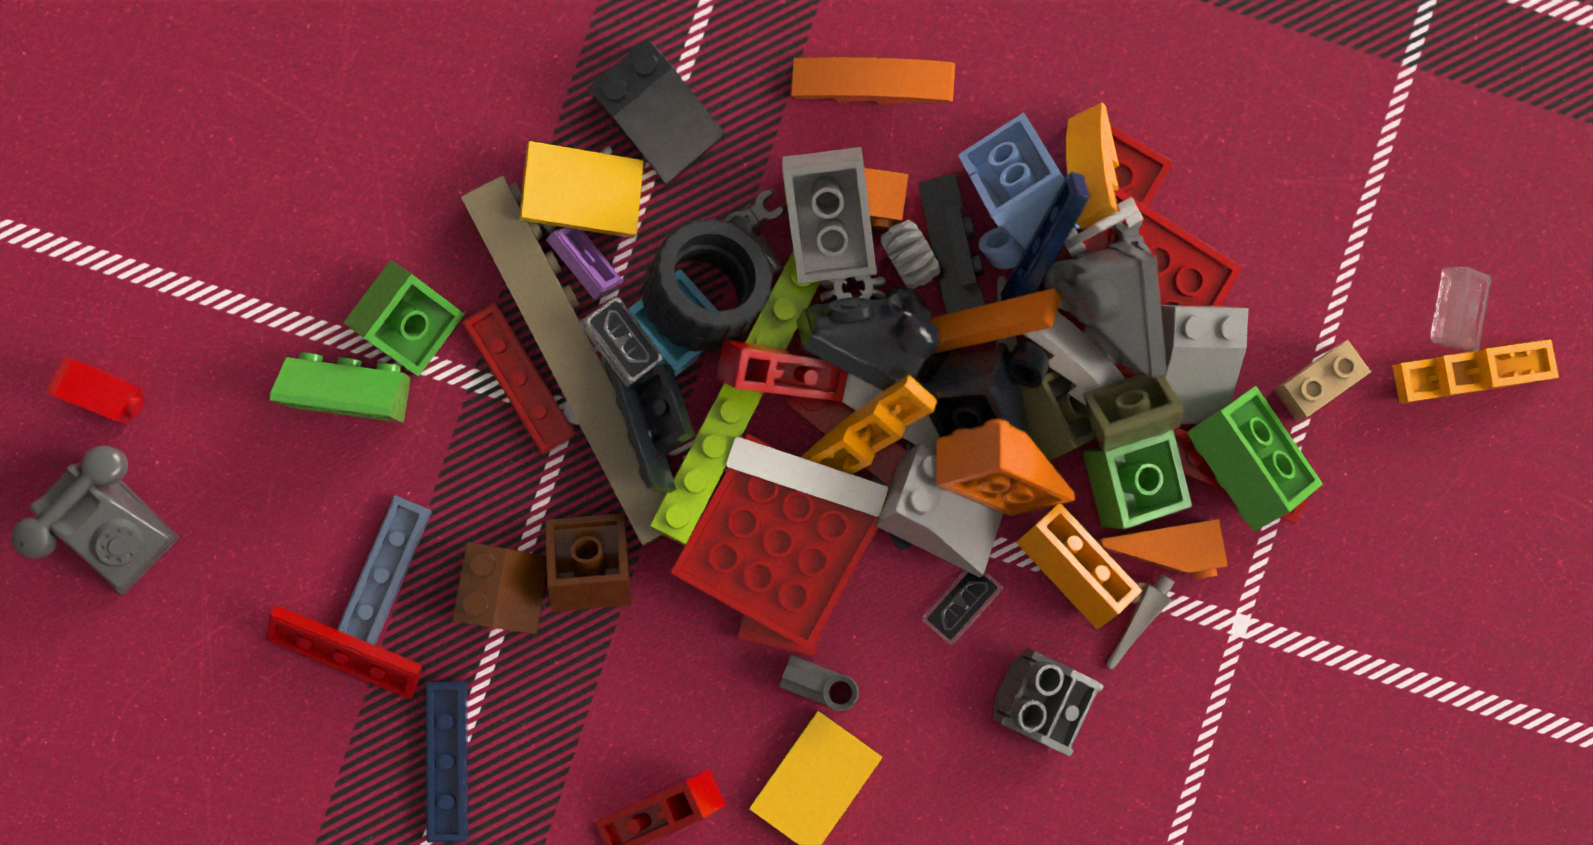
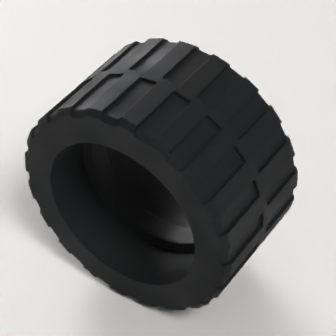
M708 218L707 220L697 219L690 221L688 224H682L665 238L645 273L646 277L642 283V301L648 313L647 317L663 337L668 338L676 346L685 347L690 351L715 352V350L722 348L723 340L739 341L745 335L765 307V303L771 294L770 286L772 283L769 260L764 255L760 244L754 241L748 232L737 228L734 224L727 221L722 222L717 221V219ZM687 261H701L717 267L733 283L738 297V307L729 311L718 312L706 310L695 305L680 290L675 278L674 266Z

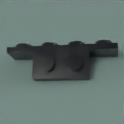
M956 174L918 182L932 250L940 265L938 277L946 314L985 305L979 276L985 275L980 252H973L970 238L976 237L972 215H965Z
M605 343L601 346L605 358V369L611 377L617 395L616 403L623 414L628 429L627 437L637 457L639 475L647 489L671 493L676 490V486L665 453L695 436L672 365L661 363L642 376L637 374L631 377Z

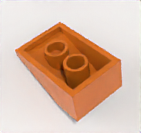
M990 420L983 427L958 429L953 432V435L936 439L937 486L1009 516L1075 500L1072 489L1025 432L1009 426L1007 421Z

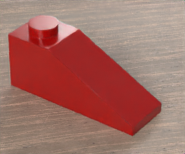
M723 340L716 379L736 389L842 402L848 372L815 355L758 344Z
M65 356L46 392L112 420L128 424L130 419H134L141 411L144 404L142 395L146 389L103 368Z
M706 769L594 822L605 845H643L704 819L725 806L726 803L710 769Z

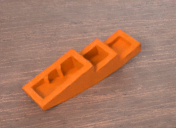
M872 57L794 58L791 96L797 100L833 98L837 102L875 101L879 105L953 102L955 64L945 61Z

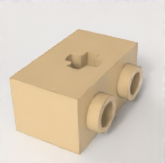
M1346 340L1327 351L1275 388L1274 391L1293 418L1299 421L1309 417L1371 373V371L1351 343Z

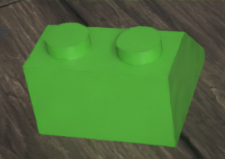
M390 260L344 323L419 377L465 314L410 272Z
M1168 430L1161 436L1147 437L1104 452L1101 446L1083 451L1102 527L1126 529L1192 506L1173 430Z

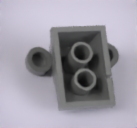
M1125 242L1109 244V249L1076 260L1069 259L1052 263L1043 278L1045 290L1056 289L1062 297L1059 305L1060 309L1071 312L1085 327L1084 336L1096 351L1113 364L1122 363L1139 374L1148 375L1152 378L1167 375L1157 259L1155 255Z
M101 445L87 451L81 463L68 466L67 472L38 501L30 505V510L38 519L26 518L16 523L11 533L12 547L22 557L41 559L53 553L58 537L90 564L119 594H126L181 537L122 481L128 470V460L125 454L118 448Z

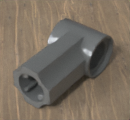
M791 655L779 686L837 711L848 710L856 703L859 697L858 684L849 675L838 673L794 655ZM844 681L852 688V698L850 701L843 704L833 701L830 695V688L833 683Z

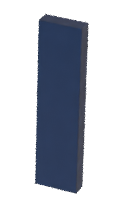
M1072 171L1070 174L1068 173L1001 291L1002 301L1033 294L1038 289L1090 199L1084 175Z
M468 681L426 682L427 843L467 842L469 840Z

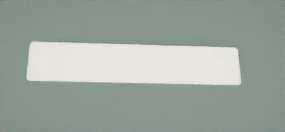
M740 437L734 439L726 463L729 468L876 517L881 513L888 492L887 486Z

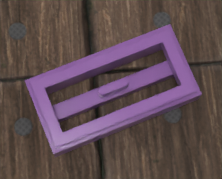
M563 227L553 231L546 239L594 300L598 299L601 295L604 296L610 291L616 290L623 283L620 276L583 230Z

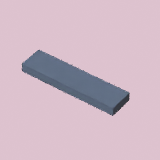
M394 495L339 623L338 631L376 645L432 510Z

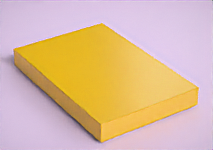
M529 141L526 146L519 220L634 238L637 235L644 160Z
M817 711L749 809L798 845H822L883 757L820 711Z

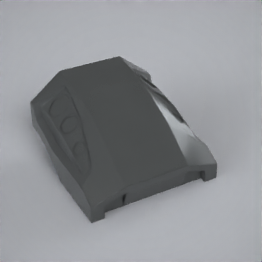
M1027 648L1011 663L995 697L994 720L1071 757L1074 751L1071 747L1097 691L1101 692L1104 685Z

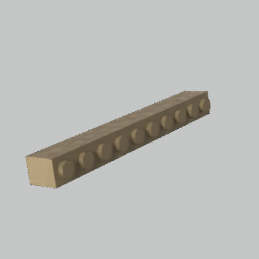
M502 175L465 194L461 198L641 544L646 546L664 536L649 527L667 492L647 489L639 475V464L634 448L627 437L628 429L623 414L616 403L617 395L610 376L605 369L604 355L598 356L592 345L598 338L588 319L580 322L574 310L580 304L570 285L562 287L556 274L562 272V269L553 252L544 253L538 240L544 237L538 223L519 220L522 193L516 182L509 185Z

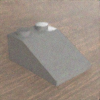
M861 147L783 157V176L798 284L877 274Z
M1161 305L1167 375H1164V377L1183 405L1184 414L1181 424H1199L1231 402L1247 348L1248 308Z
M919 443L900 458L876 526L981 577L984 574L1003 513L937 486L936 451Z

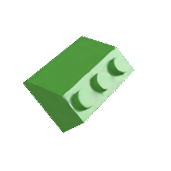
M300 352L299 359L286 357L270 394V401L288 408L404 423L411 377L405 373H400L401 366L377 363L376 369L361 367L362 361L356 359L338 358V363L333 364L322 362V355Z
M1257 386L1251 388L1187 432L1193 441L1195 450L1204 457L1214 472L1218 484L1227 491L1237 506L1240 516L1248 522L1254 532L1292 511L1323 485Z

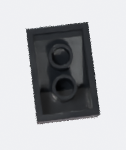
M648 38L588 87L592 100L666 185L725 137V133L673 66Z

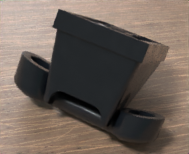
M903 286L892 287L885 299L869 300L860 297H847L828 304L812 305L808 310L804 308L796 321L805 350L882 391L908 375L916 381L926 359L930 358L940 342L939 329L929 321L931 312L925 308V300L915 291Z
M1001 342L996 348L986 352L963 354L959 348L951 352L945 351L932 354L930 358L926 359L918 377L922 384L921 386L937 399L934 411L929 413L928 416L939 437L943 438L953 435V432L958 429L983 427L990 420H1004L1009 423V426L1025 432L1031 439L1021 385L1028 388L1039 387L1048 370L1049 360L1040 347L1029 342L1016 344L1011 352L1006 343Z

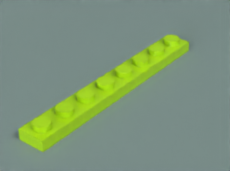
M794 251L788 259L745 343L787 349L798 327L797 319L804 308H808L821 282L798 284ZM724 383L674 479L676 490L671 493L667 492L649 528L684 546L686 545L726 467L734 439L736 437L741 438L764 392L736 389Z

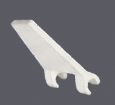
M1130 197L1117 204L1120 209L1118 213L1079 234L1075 227L1072 228L1064 242L1071 256L1074 257V255L1087 250L1083 241L1124 219L1129 227L1143 221L1144 219L1133 198Z

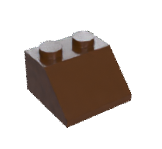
M624 513L545 520L547 581L552 612L632 605Z
M467 542L452 621L537 634L547 582V556Z

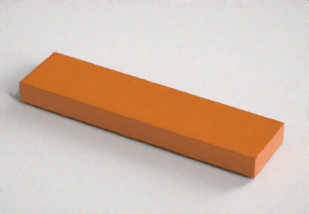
M1054 288L932 317L929 321L939 329L940 342L932 354L1051 328L1062 297Z

